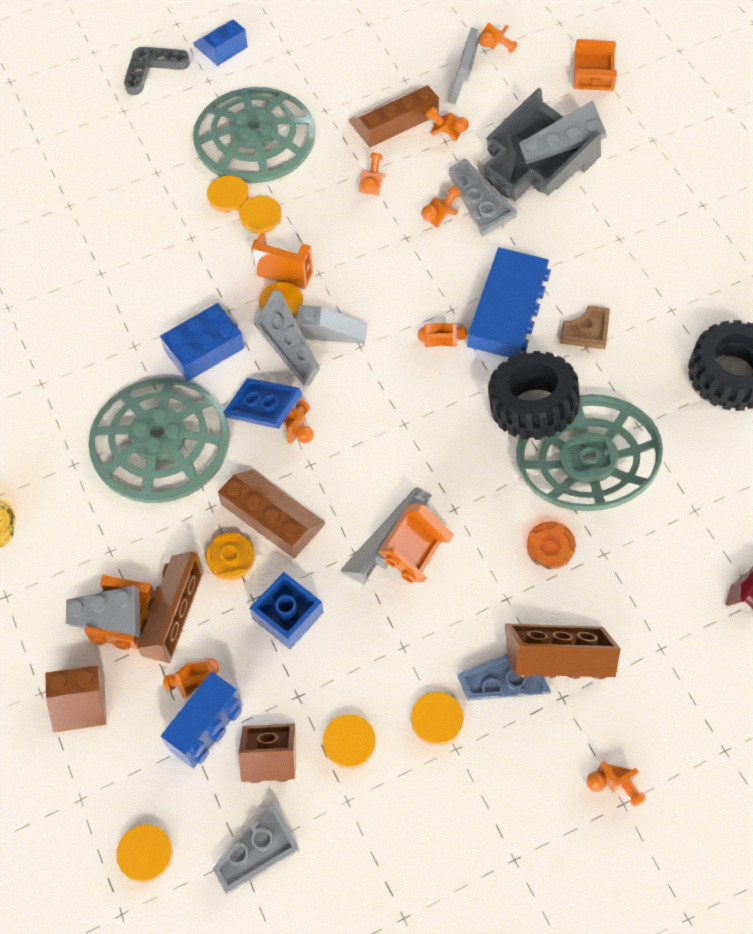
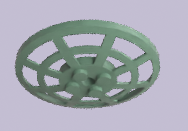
M267 87L242 88L218 97L199 115L193 132L197 155L211 172L220 177L236 176L246 183L269 182L293 172L310 155L316 135L312 115L300 100L289 93ZM249 94H270L277 97L250 96ZM241 96V98L235 99L227 103L222 108H216V106L220 105L224 101H227L234 97ZM287 99L303 110L306 117H294L292 111L282 102ZM259 100L269 103L263 108L252 106L251 101ZM243 102V109L236 113L228 111L232 106ZM278 106L288 117H276L271 111ZM207 114L215 115L211 123V132L199 137L200 125ZM221 116L230 119L228 127L217 130ZM290 124L287 137L278 133V125ZM296 124L309 125L308 138L302 149L292 142L296 134ZM251 126L258 127L257 129H250ZM230 134L234 143L228 148L221 142L219 137ZM213 140L216 147L225 154L220 164H217L207 156L201 146L202 144ZM274 140L280 143L276 148L264 152L263 147L268 146ZM240 147L255 149L256 154H242L237 151ZM286 148L296 154L286 164L268 170L266 159L277 156ZM232 159L249 162L258 161L260 172H239L227 169Z
M154 378L132 384L110 398L100 409L93 421L88 443L93 467L101 481L112 491L133 501L165 503L189 496L201 489L216 475L226 458L230 432L226 415L223 413L224 410L216 398L207 390L186 380ZM164 384L162 391L146 393L136 398L129 394L147 386ZM179 385L193 389L204 395L206 399L194 403L183 395L173 393V386ZM160 398L157 407L144 410L138 404L148 399ZM121 399L125 405L117 412L111 425L98 427L105 413L113 404ZM169 399H175L188 406L178 413L167 408ZM212 405L214 406L220 418L221 436L207 433L206 420L201 410ZM129 409L135 413L136 417L131 425H118L123 415ZM195 414L199 422L200 431L186 430L183 420ZM156 430L164 432L158 438L152 437V433ZM108 435L109 448L114 459L103 468L96 454L95 436ZM115 435H128L131 444L119 453ZM186 439L197 441L193 451L185 458L180 450L184 446ZM205 443L218 445L219 449L214 460L198 476L191 464L199 457ZM134 453H137L140 457L146 459L145 469L135 467L126 460ZM172 457L177 463L175 466L166 469L155 470L156 461ZM121 466L133 475L144 477L142 491L127 488L113 480L109 475ZM183 471L191 481L173 490L152 492L154 478L169 477Z
M580 395V409L573 423L567 425V428L561 433L556 432L553 437H542L545 440L539 451V461L524 460L528 440L521 439L519 436L516 447L517 466L526 485L546 502L570 510L599 511L625 504L642 494L652 484L662 464V438L653 420L644 411L630 402L606 395ZM583 407H606L618 410L620 413L614 422L595 418L585 419ZM631 416L643 425L652 440L638 445L632 434L622 427L628 417ZM587 426L602 427L608 429L605 435L588 433ZM575 428L578 430V435L573 436L566 442L558 438L567 431ZM619 434L627 441L630 447L618 450L612 440ZM551 445L561 450L560 460L546 461L547 452ZM655 448V463L648 478L637 476L636 473L640 466V453ZM587 455L595 457L593 460L583 459ZM633 456V463L628 473L617 469L619 459ZM526 469L541 470L545 480L555 489L546 494L537 488L530 480ZM562 469L568 477L560 484L551 476L548 470ZM610 476L621 480L616 485L602 490L600 481ZM576 482L590 483L592 492H581L569 488ZM628 483L639 486L625 496L605 502L604 496L619 491ZM567 494L578 498H594L595 503H572L557 498Z

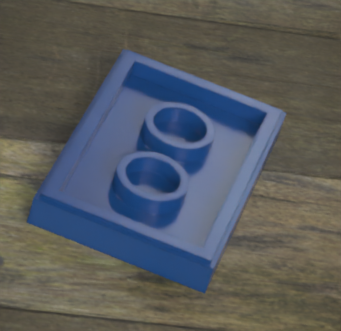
M246 378L223 413L230 419L279 429L302 395V391L298 387Z

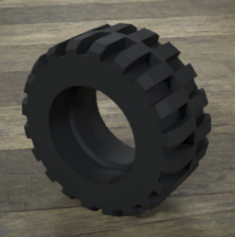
M728 320L720 322L719 326L714 324L708 330L702 332L696 341L690 357L688 376L693 381L692 386L695 391H700L699 396L704 400H710V404L714 406H723L725 410L735 408L736 411H744L745 407L752 409L753 374L736 375L730 373L718 363L716 358L735 356L747 362L753 369V323L747 322L745 324L742 323V320H734L733 323H729Z
M526 351L520 353L519 356L515 357L513 355L509 357L507 362L503 361L497 367L498 370L495 369L488 382L490 409L495 423L503 431L506 432L508 430L509 435L514 437L518 435L521 439L525 440L529 438L542 440V437L547 436L550 438L555 436L556 432L561 433L567 428V425H571L575 420V416L580 409L578 376L573 366L568 362L565 363V359L562 357H554V354L550 352L544 354L540 351H533V353H527ZM531 390H543L551 393L539 400L517 398L522 393Z

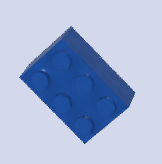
M218 303L160 335L165 353L187 381L245 348L242 332Z
M211 671L160 737L168 750L193 769L197 764H202L208 757V750L214 742L218 743L223 738L226 726L231 720L235 721L242 712L241 707L243 704L237 689Z

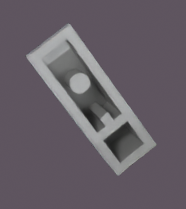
M299 305L297 324L305 339L365 344L367 322L325 307Z

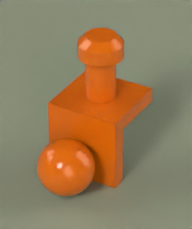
M489 22L478 37L481 46L490 47L494 50L500 42L508 48L507 51L510 53L514 52L518 43L515 40L512 42L504 36L509 27L508 25L499 30Z
M434 106L426 110V117L428 119L431 118L435 122L430 132L432 135L445 132L454 141H457L460 134L469 128V122L465 117L456 118L452 112L440 116Z
M372 152L370 154V159H372L370 170H363L361 172L359 192L380 195L382 178L386 176V173L378 172L380 160L383 158L381 153Z
M455 186L449 188V194L445 199L433 197L429 205L423 207L421 215L424 220L430 221L438 228L447 214H458V211L451 206L455 198H459L461 195V191Z
M455 323L424 324V327L418 330L417 336L421 342L425 343V347H456L457 339H466L468 332L464 326L456 328Z
M304 400L298 401L296 408H292L283 422L288 435L287 442L290 444L296 438L301 443H309L314 437L313 430L309 426H304L305 414L310 410L309 404Z
M213 658L188 662L174 675H165L163 686L166 690H174L176 687H179L182 698H187L196 688L200 687L211 671L215 674L218 673V662Z
M606 761L600 763L597 771L589 773L586 778V785L593 792L604 790L606 784L612 793L623 787L631 798L629 802L632 806L637 807L646 799L645 794L639 792L631 781L639 773L636 767L634 769H627L609 765Z

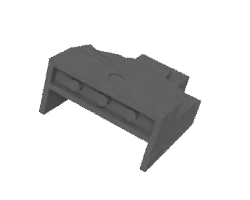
M538 87L486 137L487 150L493 158L483 167L484 178L492 186L495 185L499 188L503 196L506 198L510 197L514 201H517L532 185L538 192H543L549 196L555 189L558 190L576 171L581 170L585 173L601 157V133L597 131L581 147L526 164L519 143L563 118L562 115L543 102L542 89Z

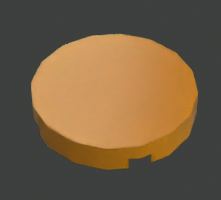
M232 175L222 176L215 179L209 185L207 197L211 207L215 210L229 213L230 210H240L242 204L249 199V189L246 182L239 177Z
M256 196L242 204L239 217L242 226L248 228L250 232L267 233L272 231L277 224H280L282 211L275 199L268 196Z
M277 282L270 284L262 291L259 298L261 311L273 290H280L294 318L298 316L299 305H303V296L295 285L288 282Z
M226 532L216 536L206 549L205 559L209 570L216 577L223 580H236L245 576L252 569L255 562V551L251 541L236 532Z
M441 692L427 693L419 698L413 706L411 713L412 729L417 737L426 744H448L456 739L461 732L464 719L462 708L457 700L449 694Z
M345 714L335 718L328 724L323 734V747L326 756L341 768L354 769L364 765L375 750L376 736L372 726L366 719L357 715Z
M149 824L138 825L127 831L121 838L116 850L117 863L121 872L131 880L141 883L154 881L159 878L158 876L162 875L169 868L173 857L172 843L167 834L159 827Z

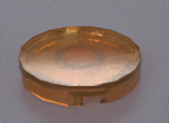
M553 521L542 522L529 532L526 543L527 554L537 565L544 566L546 569H560L567 565L574 556L576 549L575 536L569 528L561 523Z

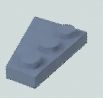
M507 654L457 675V679L468 701L546 695L551 693L544 676L531 675L525 678L515 675L508 664Z

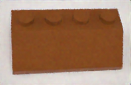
M429 85L416 87L350 118L349 123L370 148L430 120L426 117L425 113L431 106H434L439 114V97Z
M253 469L234 474L218 491L220 503L223 507L294 559L326 524L325 521Z
M191 551L172 555L169 564H165L162 571V583L156 587L154 592V604L152 609L149 608L145 615L146 625L143 632H140V637L136 639V647L142 657L171 663L204 573L196 552Z
M505 623L508 664L515 675L525 678L531 675H542L546 678L568 676L573 679L593 677L601 680L606 677H616L621 648L604 627Z

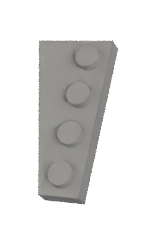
M471 27L448 100V102L455 105L464 80H469L479 44V38L477 37L479 29Z
M592 100L520 142L519 147L525 163L529 164L581 147L597 131L601 133V140L607 138V133Z
M466 158L449 167V175L455 186L461 191L460 196L482 236L487 235L517 217V211Z
M273 290L254 325L302 385L308 386L319 372L320 367L281 291Z

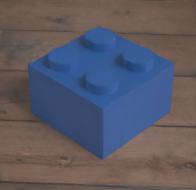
M285 572L249 608L252 619L290 650L324 613L322 601Z

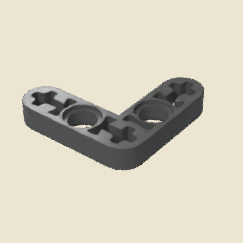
M136 48L132 53L124 79L126 92L129 95H138L143 91L150 67L174 70L188 68L190 65L188 53L185 50ZM158 57H166L163 60H157ZM136 69H142L139 73L133 72Z

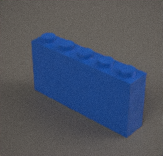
M497 248L468 333L467 347L508 358L513 355L515 357L519 356L520 353L527 351L529 339H526L527 334L532 335L535 324L532 318L533 316H538L540 304L537 302L538 299H543L546 289L543 283L544 281H549L551 269H548L549 259L505 248Z

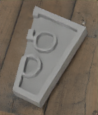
M134 585L67 599L66 624L71 627L85 629L88 626L140 637L139 588Z
M274 801L270 803L260 818L254 821L244 836L213 867V871L226 895L300 852Z

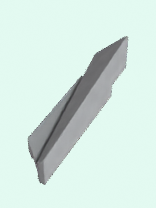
M418 487L414 488L345 564L341 572L365 585L376 566L386 570L388 564L384 561L385 558L378 552L407 505L423 504L426 506L432 494Z

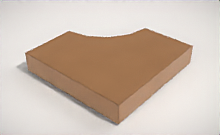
M587 306L586 312L580 318L572 321H563L560 344L606 349L610 308Z

